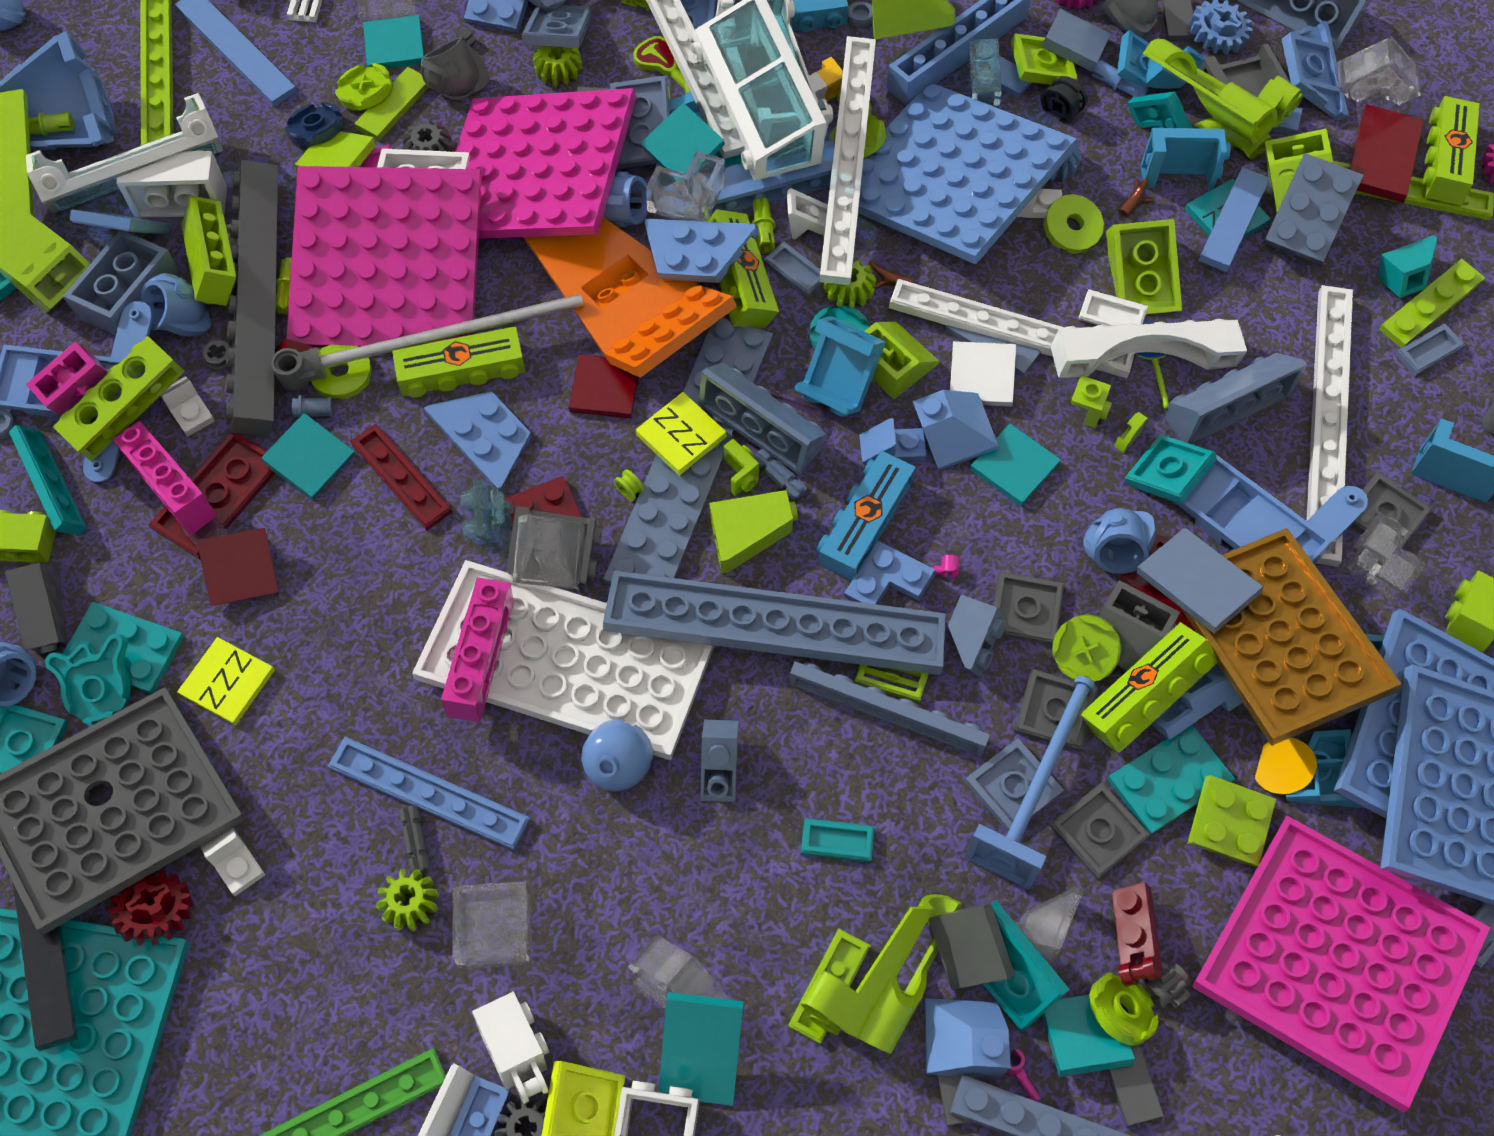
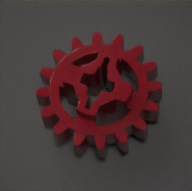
M161 870L157 877H152V874L120 891L121 896L111 897L113 908L108 910L116 934L121 933L125 942L130 941L134 937L137 946H141L145 939H150L154 946L158 943V937L164 936L167 940L172 939L171 930L182 931L184 929L181 919H191L192 915L189 908L193 906V901L186 882L180 883L177 874L172 875L168 879L166 872Z

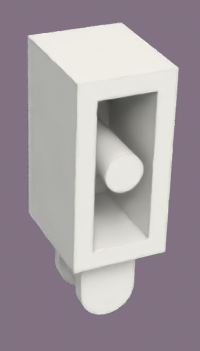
M513 991L473 1010L472 1013L478 1030L505 1089L507 1090L515 1086L523 1104L529 1102L528 1098L539 1092L543 1094L548 1093L547 1085L541 1073L548 1070L544 1055L549 1053V1049L541 1032L534 1034L530 1027V1024L535 1021L527 1002L519 1004ZM534 1076V1078H532V1079H530V1080H528V1081H526V1082H524V1083H521V1082H523V1081H525V1080H527V1079H529V1078H531V1077Z

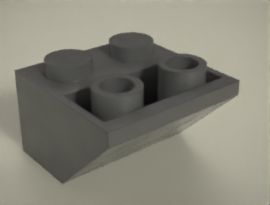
M1120 580L1106 601L1099 617L1111 623L1120 636L1122 652L1120 662L1116 668L1126 673L1170 632L1180 612Z

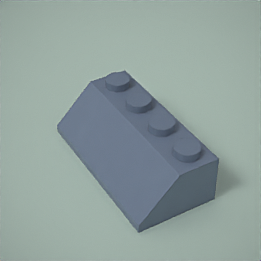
M1237 0L1294 31H1301L1308 26L1316 27L1323 21L1328 22L1334 51L1336 52L1356 27L1371 0Z
M1274 353L1266 358L1263 356L1258 357L1247 367L1239 371L1238 369H1233L1226 373L1222 379L1214 383L1208 381L1187 396L1181 394L1175 397L1169 403L1165 419L1181 441L1193 444L1291 396L1307 363L1304 359Z
M720 363L707 367L702 371L698 404L797 474L801 475L823 449L826 433L823 432L818 424L807 421L798 415L796 410L789 404H782L772 397L766 388L756 386L746 379L740 370L730 368L725 363Z

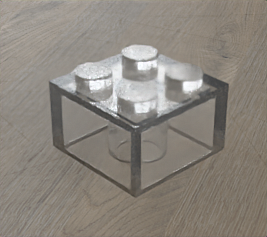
M526 881L453 886L452 959L459 969L532 964L531 891Z

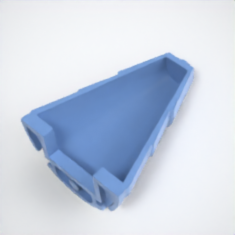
M67 31L54 36L24 63L16 66L0 81V92L24 89L28 96L29 117H38V113L48 115L70 111L72 114L71 117H73L75 123L74 131L49 133V136L45 137L42 134L30 135L31 150L97 147L115 140L111 136L116 133L114 113L104 85L96 69L91 70L90 65L83 60V58L87 57V54Z

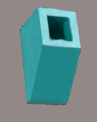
M1433 235L1381 254L1378 273L1381 282L1399 298L1426 289L1438 238Z

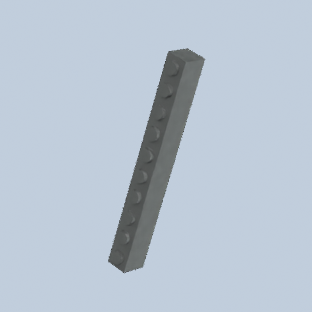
M241 159L239 171H233L232 189H237V195H232L231 213L236 214V220H231L230 237L235 238V244H231L230 248L233 263H235L236 280L233 286L234 295H230L228 300V313L233 314V321H228L227 339L232 340V347L227 348L226 366H232V374H227L225 393H231V401H226L224 419L230 421V433L265 436L270 435L274 421V371L271 367V359L275 354L278 165Z

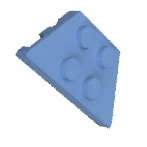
M1323 21L1316 27L1308 26L1301 31L1296 30L1288 33L1282 38L1290 83L1301 89L1303 97L1333 119L1339 121L1347 118L1349 114L1328 22Z
M645 219L644 222L657 273L663 280L719 283L727 274L728 268L743 254L742 247L750 237L755 239L759 233L756 224Z
M492 391L424 407L425 413L499 493L502 492L512 469H515L520 460V454L531 439V432Z

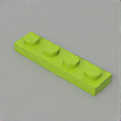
M1460 259L1385 321L1379 330L1402 348L1411 343L1478 287L1485 277L1466 261Z

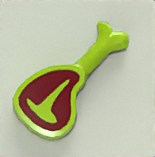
M653 36L635 48L633 61L639 69L658 71L664 76L667 75L685 90V94L690 92L665 38Z

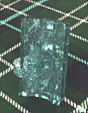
M482 479L473 480L472 488L460 493L463 509L469 512L474 511V519L464 521L462 524L463 536L470 540L501 543L500 526L505 525V515L514 512L513 503L504 501L503 492H498L496 486L487 485Z

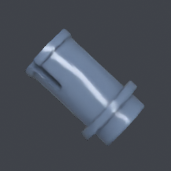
M299 395L298 398H293V417L300 418L303 413L309 417H333L332 397L304 398L303 395Z

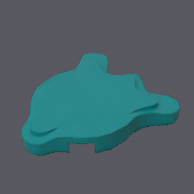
M110 635L99 653L95 652L92 644L80 643L68 656L62 653H50L45 659L46 668L55 674L59 680L64 707L69 714H74L89 727L123 710L129 700L130 681L123 661L128 647V639L124 635Z

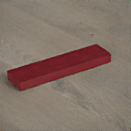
M374 424L350 441L354 449L426 531L453 512L452 508L377 424Z

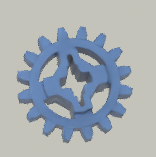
M1213 0L1212 4L1204 1L1202 6L1198 5L1191 17L1189 25L1192 27L1189 32L1190 34H1197L1194 41H1202L1204 43L1203 49L1211 47L1215 54L1218 50H1222L1225 55H1228L1230 49L1237 53L1240 47H1245L1253 31L1250 28L1252 20L1245 19L1247 12L1237 11L1239 5L1230 6L1228 0H1225L1223 4H1219L1218 0Z

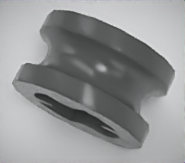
M214 340L205 345L202 355L211 369L222 370L228 367L226 366L227 348L230 346L225 341ZM219 351V353L223 354V357L218 359L213 353Z

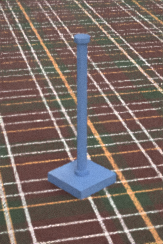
M1077 676L1074 681L1075 690L1007 836L979 824L964 859L1030 890L1041 870L1046 856L1019 842L1087 695L1092 693L1095 688V683L1084 676Z

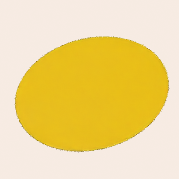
M1289 738L1272 746L1267 742L1263 745L1255 779L1261 787L1272 793L1291 794L1306 787L1316 773L1317 761L1315 754L1306 743L1295 738Z

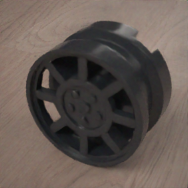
M1060 76L1052 83V86L1042 93L1040 101L1045 113L1049 110L1059 116L1060 119L1058 121L1064 124L1066 121L1072 122L1078 113L1086 107L1088 98L1080 83L1071 77Z

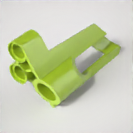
M1165 39L1151 41L1143 52L1145 56L1191 84L1203 106L1217 121L1254 144L1261 142L1272 128L1281 125L1295 111L1303 98L1301 89L1280 76H1277L1274 80L1270 79L1258 97L1234 82L1226 85L1197 68L1196 62L1190 54Z
M931 894L924 896L917 907L909 908L856 991L834 975L823 971L822 974H817L800 1005L811 1014L809 1018L824 1030L835 1035H839L842 1030L882 1051L892 1054L923 997L926 988L927 971L939 951L935 938L905 992L899 987L897 975L925 925L930 924L929 918L962 909V903L945 895Z

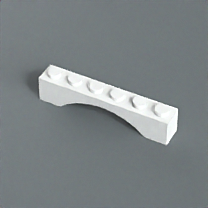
M1224 319L1201 322L1188 320L1181 323L1156 322L1142 325L1129 323L1122 326L1097 325L1083 328L1069 326L1058 330L1050 346L1058 378L1088 377L1109 360L1130 353L1154 352L1173 355L1191 361L1206 370L1236 367L1247 352L1238 320Z

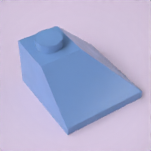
M941 390L913 401L938 470L946 469L999 449L978 393Z
M924 999L926 1075H965L1000 1079L1011 1068L1009 1029L998 1002Z

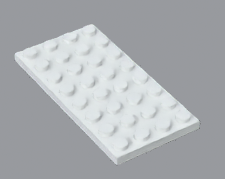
M465 560L413 670L412 675L415 680L444 689L477 577L508 582L511 584L514 605L486 702L588 735L605 721L614 719L625 720L624 723H629L632 726L637 725L643 729L651 741L653 755L671 761L714 645L603 631V620L607 603Z

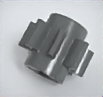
M1161 961L1162 978L1147 983L1145 990L1161 1008L1170 1004L1173 1009H1176L1191 997V994L1186 989L1192 985V982L1181 966L1172 963L1167 967Z

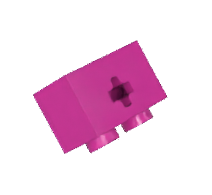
M75 341L26 385L46 408L62 416L63 413L72 409L83 398L87 390L95 387L107 375L108 371L89 350Z

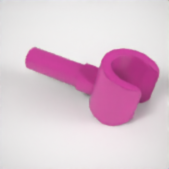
M944 555L941 566L931 567L935 569V576L940 575L947 578L948 572H952L951 578L957 577L960 565L959 557L956 555Z
M1015 1048L1013 1054L1020 1064L1018 1066H1011L1006 1074L1015 1076L1029 1098L1038 1101L1041 1098L1023 1069L1025 1056L1023 1052Z

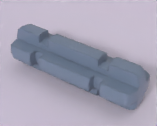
M764 449L757 452L755 460L759 463V468H764V472L781 489L786 488L787 494L792 499L801 498L807 490L806 485L799 479L796 480V476L779 460H775Z

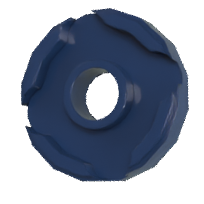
M327 102L321 103L322 107L315 108L314 104H310L298 109L287 120L288 127H285L288 138L293 144L299 146H314L332 139L344 126L341 110L336 105Z

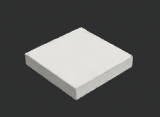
M953 341L950 390L978 393L983 405L1012 407L1016 344Z

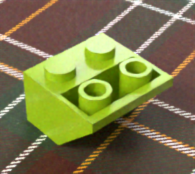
M875 322L864 331L886 341L872 380L893 399H896L939 365V360L897 322Z

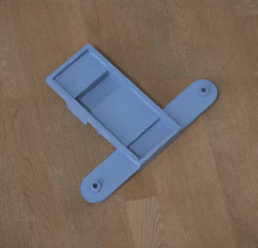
M141 301L129 303L123 309L111 357L94 355L107 371L114 365L119 364L130 353L135 344L142 342L147 336L149 337L153 321L152 309L145 302ZM3 345L0 355V408L21 410L26 414L57 418L58 414L46 408L28 388L26 383L63 351ZM144 371L140 372L137 378H140ZM121 393L114 398V401L121 396ZM114 441L92 462L85 457L83 472L90 481L102 483L113 476L121 452Z
M1216 455L1217 461L1183 504L1174 502L1195 518V524L1218 544L1225 541L1234 550L1288 528L1313 564L1330 549L1331 545L1363 514L1368 506L1367 495L1362 489L1355 486H1345L1337 490L1306 521L1218 455Z

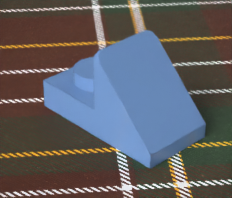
M890 418L859 435L862 464L868 463L870 459L875 460L881 450L903 461L926 460L923 428L895 430L894 419Z

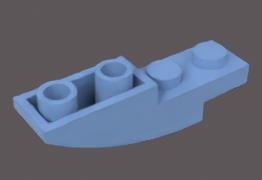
M1216 664L1161 714L1151 726L1170 740L1203 716L1209 714L1219 705L1227 711H1231L1243 702L1218 664Z

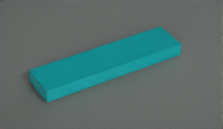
M15 425L9 431V434L54 530L72 535H79L87 530L86 525L42 432Z

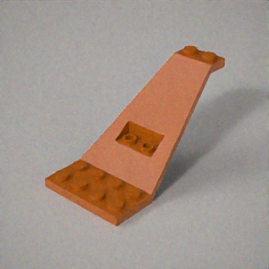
M604 217L602 218L598 235L523 237L564 298L581 294L583 306L573 308L572 310L608 362L640 378L737 307L733 296L699 285L695 281L661 279L657 273L652 251Z

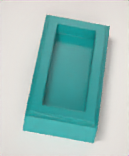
M804 818L800 855L871 863L875 826Z

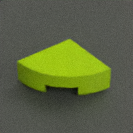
M1140 412L1135 413L1127 423L1129 425L1128 429L1121 437L1117 438L1114 447L1124 453L1142 433L1147 417Z

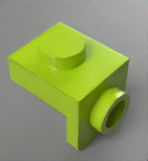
M1081 376L1071 403L1087 409L1088 413L1084 425L1096 428L1099 419L1106 420L1112 402L1106 401L1111 385Z
M731 439L723 446L724 460L737 472L731 478V493L736 496L742 490L744 492L750 491L758 483L759 463L755 460L754 454L747 446H741L734 439Z

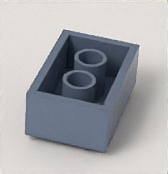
M1304 153L1264 243L1322 265L1363 174Z
M119 230L63 295V298L80 320L116 336L123 309L129 303L140 301L141 290L144 284L150 278L168 273L179 276L181 271L167 249L126 231Z

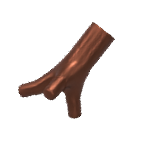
M1138 179L1134 181V190L1118 210L1119 213L1128 217L1139 204L1153 202V197L1144 196V190L1149 183L1148 179H1144L1141 184Z
M874 261L869 262L870 267L882 277L881 280L876 282L874 289L884 285H896L898 279L912 283V277L884 269Z

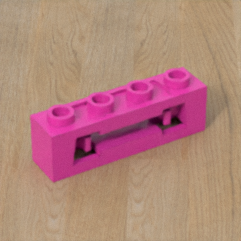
M138 421L113 438V441L130 465L189 535H192L218 517L203 493L141 421Z
M479 577L476 579L441 697L446 717L481 722L514 605L511 584L508 582Z

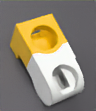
M832 56L822 61L821 70L809 75L818 102L820 99H825L826 101L837 97V92H841L843 70Z

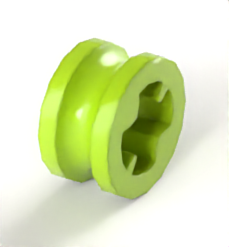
M629 470L622 472V478L616 477L613 480L616 489L630 502L636 499L635 495L637 493L640 494V492L645 491L638 477Z

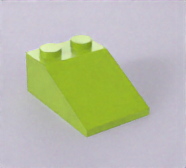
M1174 219L1116 224L1106 230L1108 257L1116 297L1148 306L1146 315L1181 312L1182 301Z

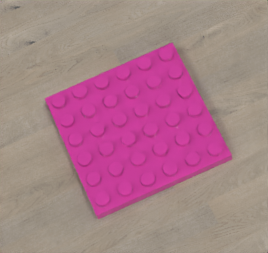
M634 89L473 98L455 152H468L470 154L468 169H480L482 172L479 239L598 235L637 98Z
M298 166L287 339L315 347H326L330 344L361 347L474 320L482 186L481 170ZM473 332V333H469V334H464V335L456 336V337H452V338H448V339H453V338H458V337H463V336H468V335H474V332Z
M1286 815L1192 987L1405 1113L1410 1108L1491 927L1395 874L1380 869L1381 867Z

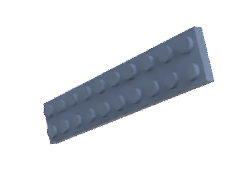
M721 318L710 327L683 392L726 431L727 437L680 476L656 454L643 484L645 491L640 492L603 578L604 583L611 585L614 570L676 578L723 463V446L733 438L736 431L698 404L701 373L707 367L725 363L730 368L740 370L746 379L755 384L773 340V333L751 326L744 328L734 327L731 320Z
M614 570L603 620V631L941 675L944 661L946 613Z

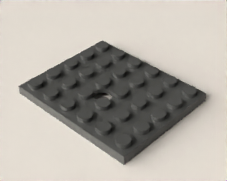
M166 687L0 774V858L41 936L245 821ZM103 784L106 787H113V795L105 804L92 806L87 803L90 796L89 790L94 786Z

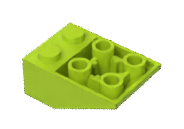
M1326 128L1265 141L1268 176L1270 177L1269 181L1276 214L1304 153L1333 163Z
M17 204L0 220V273L40 310L47 313L63 298V295L91 263L63 238Z

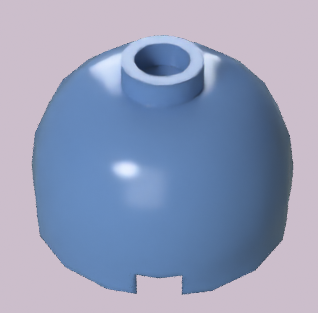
M614 719L603 722L589 734L582 747L581 762L584 772L592 783L603 790L619 792L632 788L644 779L650 769L654 752L649 737L639 726L624 723L625 720Z

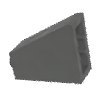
M36 563L6 570L5 574L24 649H36L37 655L58 651L57 644L67 642L59 565Z

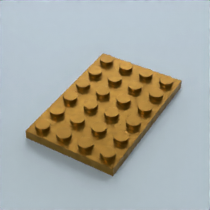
M1288 528L1222 555L1262 585L1263 590L1262 594L1215 634L1181 608L1195 631L1208 640L1215 652L1218 666L1271 746L1400 691L1402 684Z

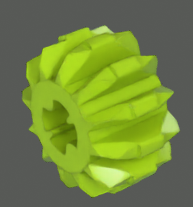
M538 46V52L534 53L533 57L534 68L537 77L542 78L545 85L552 81L556 88L559 82L563 81L568 87L569 79L577 81L578 73L582 69L581 54L578 48Z
M861 259L852 264L850 285L824 283V290L828 293L829 302L837 300L838 307L849 303V307L854 308L855 302L864 307L867 299H872L874 295L876 278L872 274L870 265L862 266Z
M400 869L399 879L396 881L392 876H387L386 880L390 887L378 888V894L384 899L376 903L377 909L384 912L382 916L383 921L386 924L394 921V928L398 931L404 928L406 922L409 929L415 931L417 928L416 920L419 918L425 925L429 924L430 920L425 912H437L438 907L432 901L439 897L437 889L432 888L434 882L431 877L428 876L422 879V873L417 869L412 872L410 877L405 869ZM411 893L413 897L410 898V904L404 906L402 902L406 899L405 895Z

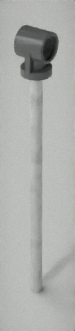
M581 294L323 356H321L318 347L304 352H298L292 348H284L273 355L271 367L281 387L288 391H298L303 389L309 380L326 378L325 368L389 353L396 349L427 344L583 306Z

